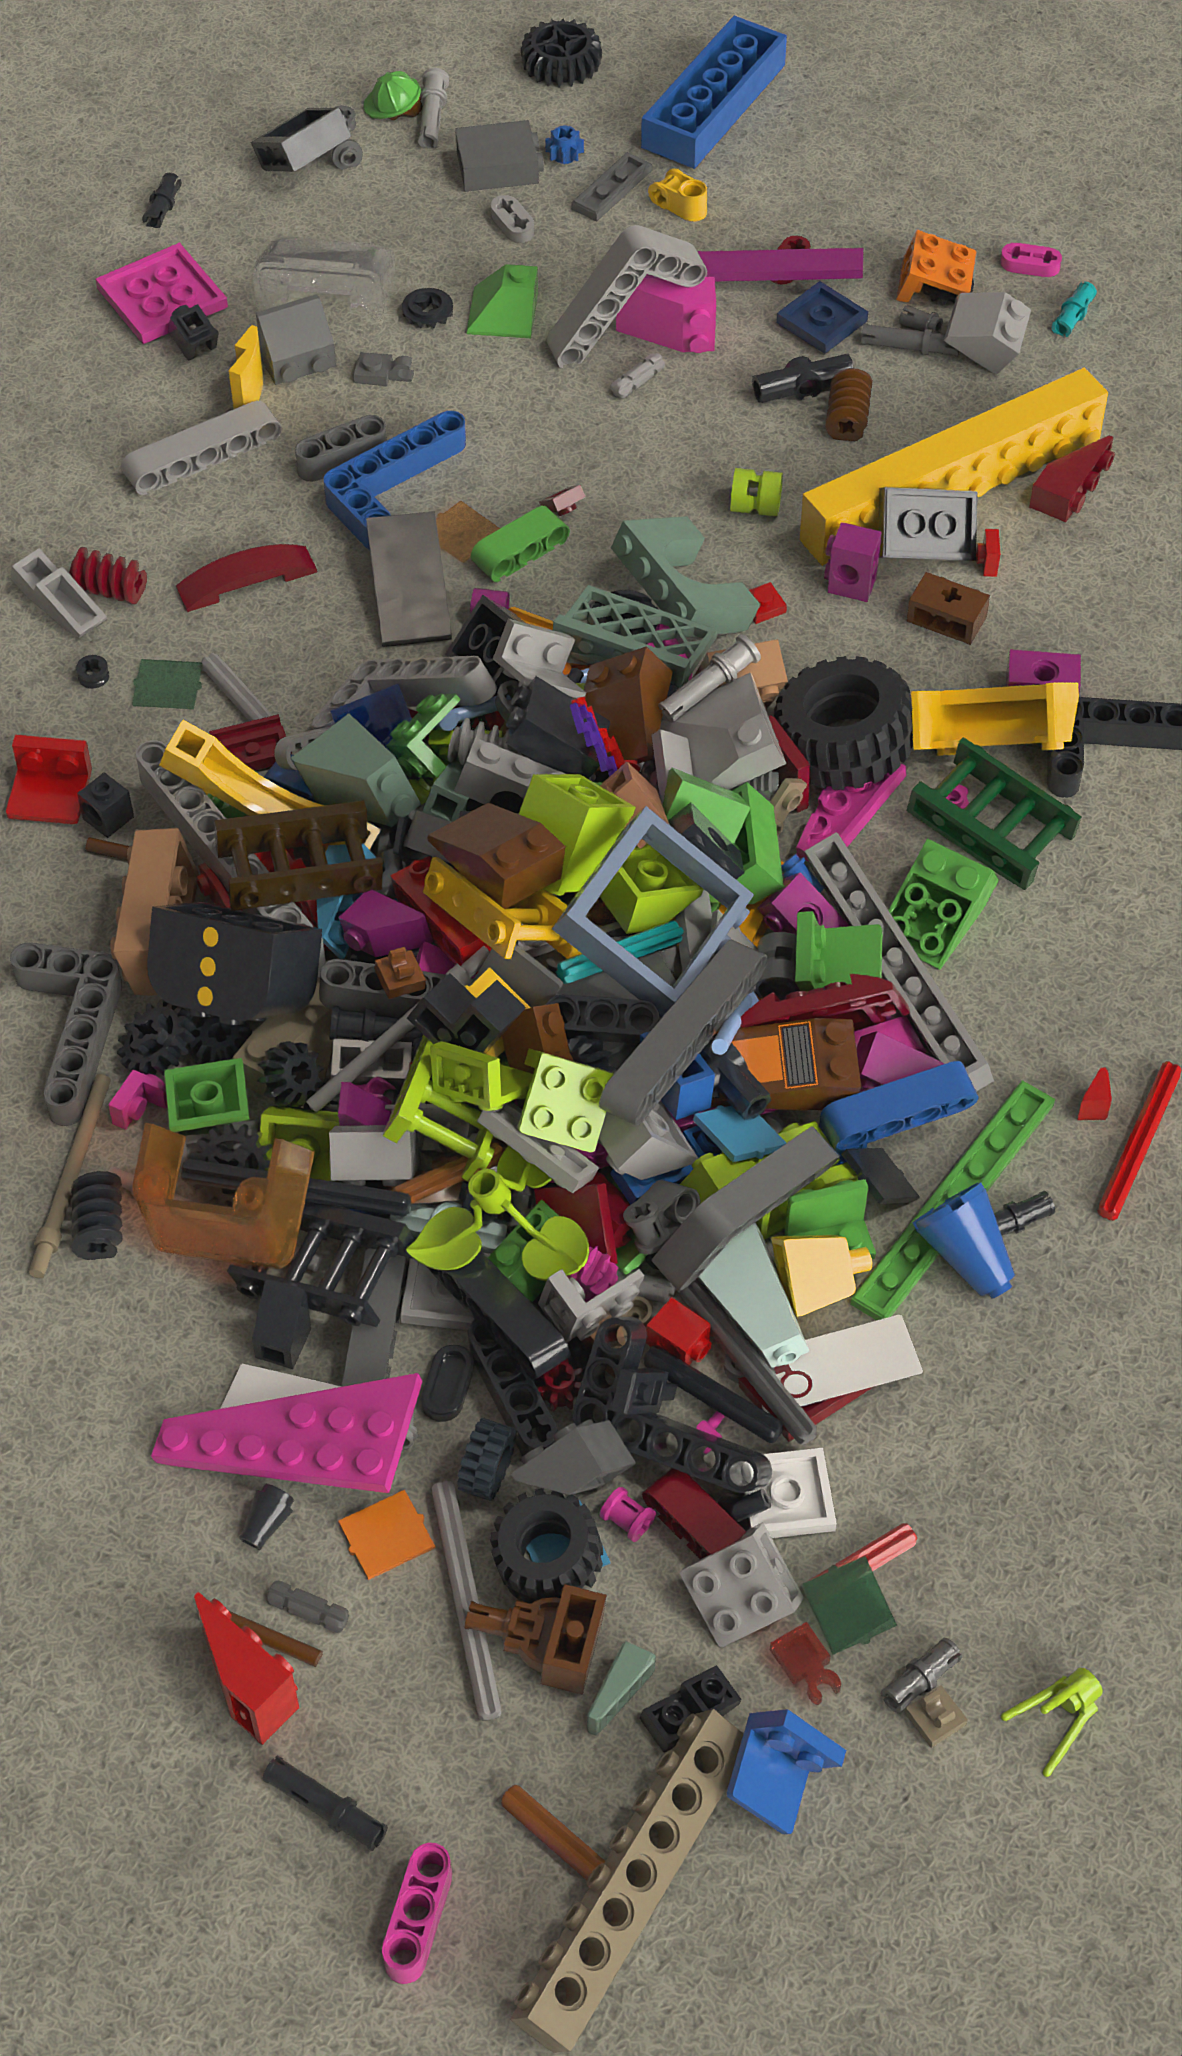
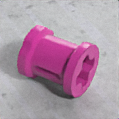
M618 1487L611 1493L599 1513V1517L603 1520H611L628 1532L627 1538L633 1542L638 1541L648 1530L656 1516L655 1510L650 1507L645 1509L628 1496V1490L624 1487Z

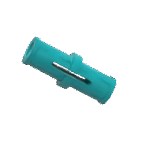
M1084 281V283L1080 282L1073 295L1063 302L1061 313L1051 326L1055 334L1061 336L1065 334L1068 337L1079 320H1083L1087 314L1088 305L1097 294L1093 284Z

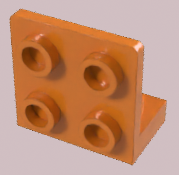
M916 230L903 257L896 300L909 302L914 292L919 293L921 291L923 283L957 295L960 293H970L976 250L937 237L934 234Z

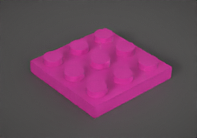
M180 242L95 278L99 292L142 344L168 334L170 317L173 311L182 305H187L190 308L198 304L206 317L228 307L227 297Z

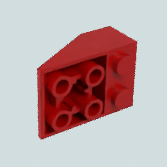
M197 1592L194 1595V1600L202 1631L230 1716L263 1745L299 1709L296 1693L298 1688L293 1679L294 1669L280 1654L275 1653L271 1656L261 1647L263 1645L261 1639L248 1626H244L241 1629L231 1621L232 1616L220 1601L215 1598L209 1601L201 1593Z

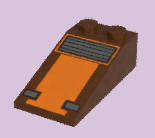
M811 1018L739 1028L731 1042L744 1058L748 1070L769 1092L771 1101L765 1109L822 1111L832 1102L857 1094L861 1089L852 1019ZM719 1091L713 1092L711 1108L732 1106Z

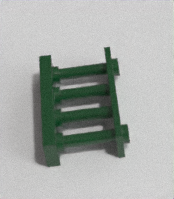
M963 737L958 743L953 761L957 766L935 789L920 781L911 791L906 811L1000 876L1026 890L1033 883L1040 863L1035 858L1058 833L1072 840L1076 836L1082 816L1077 814L1070 806L1062 804L995 759L981 746L973 744ZM970 774L986 786L963 809L946 799V797ZM1000 794L1016 806L994 829H991L977 820L976 817ZM1027 814H1030L1046 826L1024 849H1020L1005 838Z

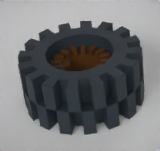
M481 1418L480 1422H477L475 1431H472L470 1435V1442L465 1447V1456L462 1457L460 1463L462 1467L458 1472L459 1479L457 1481L459 1491L489 1501L496 1497V1493L499 1492L501 1482L505 1478L506 1470L511 1463L510 1457L513 1455V1445L516 1442L515 1428L486 1418Z

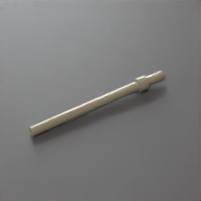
M98 1074L95 1077L45 1226L39 1229L34 1246L37 1249L29 1269V1274L32 1277L44 1278L51 1255L58 1250L62 1238L60 1229L72 1196L71 1186L73 1181L79 1176L111 1079L106 1075Z

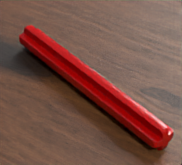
M1170 1061L1162 1063L1097 1210L1099 1216L1112 1221L1118 1219L1180 1078L1182 1069L1178 1064H1173Z

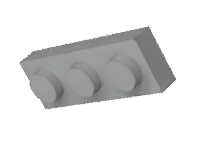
M512 1101L504 1103L503 1107L499 1110L482 1111L478 1119L480 1124L486 1127L494 1137L503 1140L520 1153L524 1160L536 1165L553 1178V1181L560 1187L574 1193L593 1180L599 1167L573 1147L520 1133L517 1127L523 1109Z

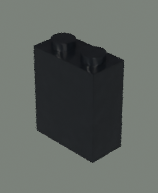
M535 676L527 687L523 685L519 687L511 701V704L515 707L506 722V726L509 727L506 744L542 765L565 774H580L590 779L600 767L595 747L593 745L587 747L584 733L578 734L570 709L571 700L574 699ZM593 711L598 727L600 729L606 728L608 732L610 721Z

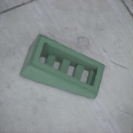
M629 1642L622 1644L587 1714V1730L589 1733L596 1736L653 1675L656 1663V1656L653 1653Z

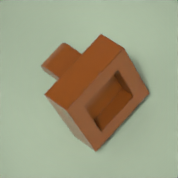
M405 947L389 951L388 957L375 960L374 970L388 999L425 989L426 979L412 950L406 951Z

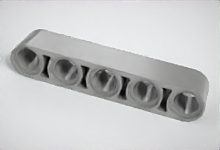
M253 401L129 453L121 462V470L136 492L140 495L148 494L147 491L151 489L153 491L177 482V478L189 477L208 469L206 467L213 464L215 466L236 457L237 453L241 451L245 453L267 444L266 441L270 439L276 440L282 432V426L264 402Z

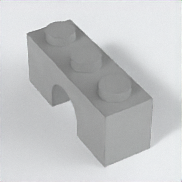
M475 737L454 792L483 804L490 803L492 797L501 791L516 793L524 799L533 774L565 773Z

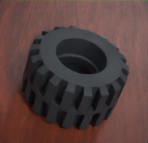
M544 1488L534 1489L535 1496L527 1497L526 1492L517 1496L519 1503L515 1506L508 1502L503 1507L505 1517H496L494 1526L497 1532H491L490 1537L493 1547L491 1553L504 1585L507 1584L510 1593L516 1598L521 1594L523 1602L532 1604L535 1600L543 1598H561L564 1584L583 1589L585 1585L592 1588L597 1581L594 1572H601L603 1563L600 1556L604 1555L603 1546L590 1510L585 1504L580 1506L578 1498L572 1494L568 1495L565 1499L563 1493L552 1490L551 1494H546ZM555 1533L570 1539L566 1551L559 1558L551 1562L536 1563L524 1557L527 1545L540 1535Z

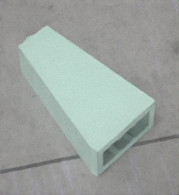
M756 1223L735 1236L697 1278L727 1316L773 1368L778 1365L793 1363L800 1355L809 1352V1349L763 1236Z

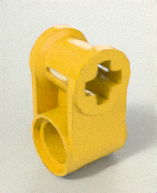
M670 169L665 174L663 180L652 183L648 188L649 197L654 204L669 210L687 221H700L707 215L706 184L684 174L679 169Z

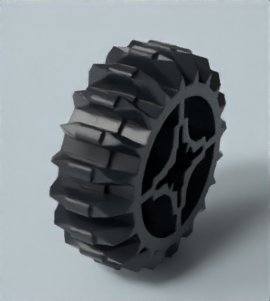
M564 18L561 21L551 19L550 23L540 22L539 27H531L530 32L524 35L521 46L522 64L524 70L528 71L529 77L535 76L537 83L545 80L547 86L556 82L559 88L562 83L567 82L572 87L576 80L583 84L585 77L592 79L593 73L598 72L602 59L601 41L593 28H587L586 23L577 24L575 19L570 22L565 21Z

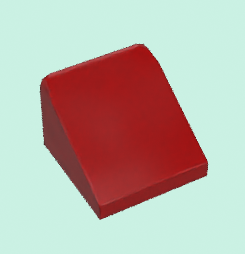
M1106 1067L1099 1069L1082 1098L1077 1120H1106L1108 1118L1112 1096L1109 1073Z

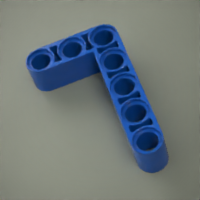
M457 411L442 412L329 470L324 475L327 507L368 550H370L366 518L391 516L390 512L375 496L464 450L466 446L464 416Z

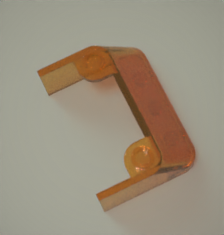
M145 1123L132 1188L152 1244L157 1250L171 1255L269 1269H281L290 1263L296 1249L315 1152L283 1139L275 1138L267 1179L251 1177L244 1180L236 1190L233 1207L173 1200L186 1136L151 1123Z

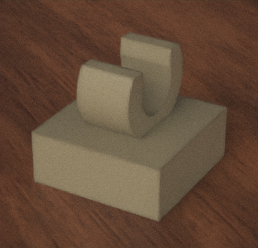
M942 1685L906 1707L905 1710L906 1716L931 1748L966 1726L968 1721Z

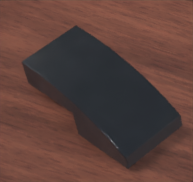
M716 1665L682 1682L678 1692L643 1709L639 1719L663 1753L673 1749L680 1739L677 1735L678 1729L689 1715L714 1709L721 1716H724L738 1706L742 1699Z

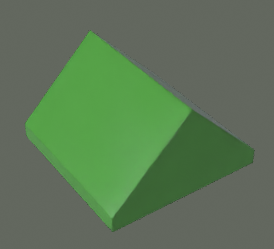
M672 767L668 772L662 805L667 820L671 819L692 802L734 845L751 807L738 793Z

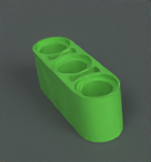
M539 506L480 540L473 547L470 557L494 582L501 581L500 577L504 575L508 577L528 565L527 562L529 560L535 561L554 550L553 546L558 543L560 545L564 544L569 537L570 529L549 508Z

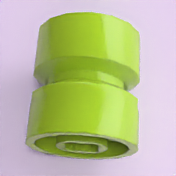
M735 468L730 511L750 513L753 509H757L759 515L778 516L783 473L763 471L761 475H757L755 470ZM750 488H758L757 497L749 495Z

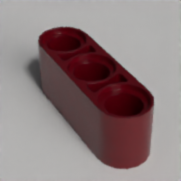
M671 1468L642 1492V1497L647 1507L656 1509L660 1513L657 1517L680 1540L684 1537L689 1542L686 1546L700 1560L739 1541L746 1533L687 1473Z

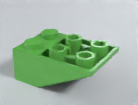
M927 838L888 911L920 960L940 970L986 906L999 879L992 869Z

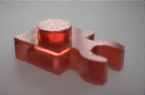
M807 1622L770 1643L769 1650L793 1685L805 1679L808 1684L807 1695L815 1705H819L822 1702V1694L817 1689L819 1684H828L835 1694L840 1692L841 1680L839 1676L830 1669H824V1666L830 1664L831 1656Z

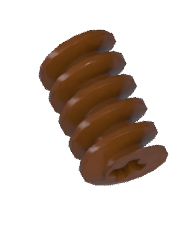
M854 368L841 370L831 380L825 428L827 433L835 440L855 442L863 438L864 429L868 424L873 383L871 376L863 370Z

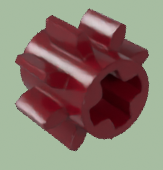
M567 1358L535 1379V1385L539 1387L538 1391L542 1399L547 1400L551 1404L552 1412L557 1407L567 1406L570 1410L573 1409V1400L575 1396H578L581 1386L580 1382L583 1379L582 1368L574 1370Z

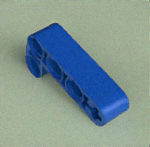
M953 1061L832 1102L822 1110L819 1128L832 1148L840 1156V1161L836 1164L840 1165L847 1162L841 1155L846 1149L867 1148L868 1143L959 1113L973 1106L979 1097L963 1063Z

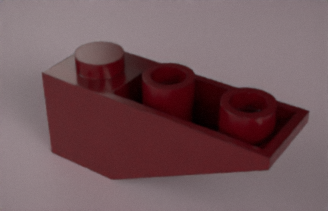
M1108 435L1047 464L1033 484L1029 508L1063 522H1067L1073 512L1078 514L1085 502L1087 491L1093 492L1096 489L1100 479V472L1102 470L1108 471L1115 457V452L1111 451L1114 437Z

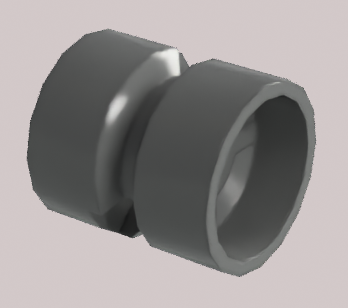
M774 932L760 938L757 951L767 955V963L760 980L756 984L755 993L759 998L763 999L769 994L774 993L782 1001L786 1000V995L800 991L795 982L797 935L787 932Z

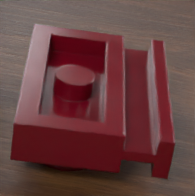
M279 714L209 731L210 735L217 738L228 751L254 771L271 767L276 761V745L280 739L286 737Z

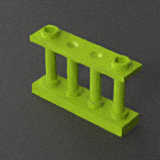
M423 1035L382 1136L397 1144L406 1130L411 1133L416 1130L468 1158L461 1178L469 1181L478 1168L481 1170L486 1169L495 1151L494 1148L490 1147L493 1135L478 1122L481 1111L464 1102L452 1101L449 1096L433 1092V1083L429 1080L432 1074L430 1045H433V1043ZM500 1054L497 1057L500 1064L509 1067L507 1057ZM428 1101L479 1128L475 1142L423 1116V1111L418 1109L420 1102L424 1104Z

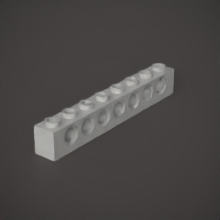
M836 832L805 850L813 872L821 884L825 886L826 892L844 920L850 926L874 924L881 926L883 930L882 979L891 981L909 1005L910 1014L906 1016L932 1057L944 1064L953 1061L962 1062L976 1092L994 1082L988 1062L839 834Z

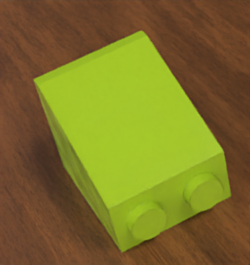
M533 774L519 815L540 822L566 846L561 879L543 889L560 896L564 895L565 892H579L610 850L634 814L636 807L580 774Z

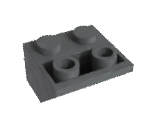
M592 1419L578 1426L572 1423L553 1435L555 1443L546 1449L543 1446L537 1447L521 1458L524 1465L511 1473L515 1481L571 1495L604 1486L633 1466L635 1461L610 1420L593 1423Z

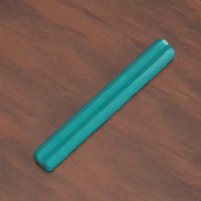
M670 921L616 942L634 957L639 958L680 943L684 930L683 927H679L676 921ZM580 954L557 964L558 970L555 973L563 984H569L603 970L586 956Z

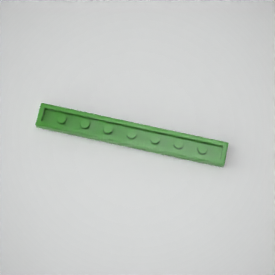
M1022 1080L912 1222L975 1183L981 1182L988 1192L1052 1109L1055 1099ZM912 1222L851 1298L850 1305L876 1321L893 1315L939 1255L916 1231Z

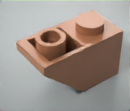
M628 762L623 764L600 785L602 788L636 807L626 826L645 806L669 824L657 789ZM641 839L637 846L641 849L647 842Z

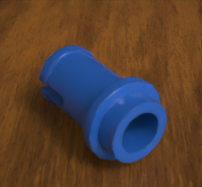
M794 854L781 865L783 879L801 872L819 893L825 889V886L817 880L804 864V857L800 859L797 854Z

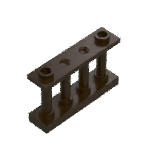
M364 800L214 820L218 858L232 856L237 877L229 878L231 911L364 893L371 890H382L381 857L366 859L360 839L367 838V809ZM345 841L350 862L328 865L323 844ZM307 846L313 867L291 870L285 849ZM270 851L275 872L253 875L247 854Z

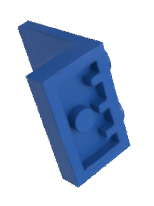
M788 1709L749 1713L728 1786L727 1797L781 1834H792L809 1771L821 1772L822 1768L842 1767L846 1750Z

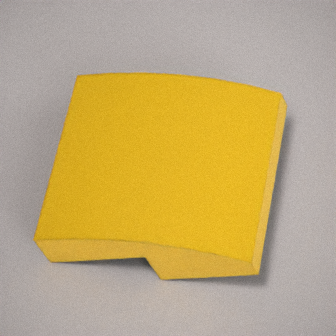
M251 325L234 345L236 362L229 369L234 409L253 401H259L263 388L258 328L254 325Z

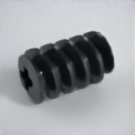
M108 1171L90 1172L79 1176L73 1181L71 1186V1220L73 1224L71 1227L73 1238L71 1247L73 1253L79 1258L85 1260L114 1258L118 1253L115 1246L119 1245L123 1240L122 1232L119 1231L123 1226L122 1219L119 1217L122 1213V1206L120 1204L122 1193L119 1190L122 1186L121 1177L115 1173Z

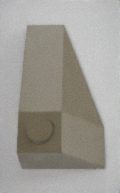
M320 977L317 978L314 996L304 1009L296 1013L270 1017L252 1033L233 1056V1059H243L247 1088L262 1096L264 1095L267 1085L257 1081L261 1076H264V1071L258 1064L261 1061L267 1060L265 1051L269 1048L277 1047L280 1042L285 1041L302 1042L308 1045V1052L314 1051L319 1053L315 1063L325 1067V1069L318 1073V1078L323 1083L325 1082L326 1072L333 1054V1040H329L332 1009L325 1007L319 1000ZM305 1102L303 1106L295 1108L306 1109L309 1104Z

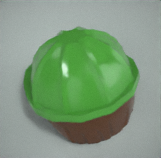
M387 72L377 78L372 92L369 93L364 101V110L373 119L389 118L390 120H396L402 115L416 117L423 107L420 97L421 88L417 80L409 77L405 72Z

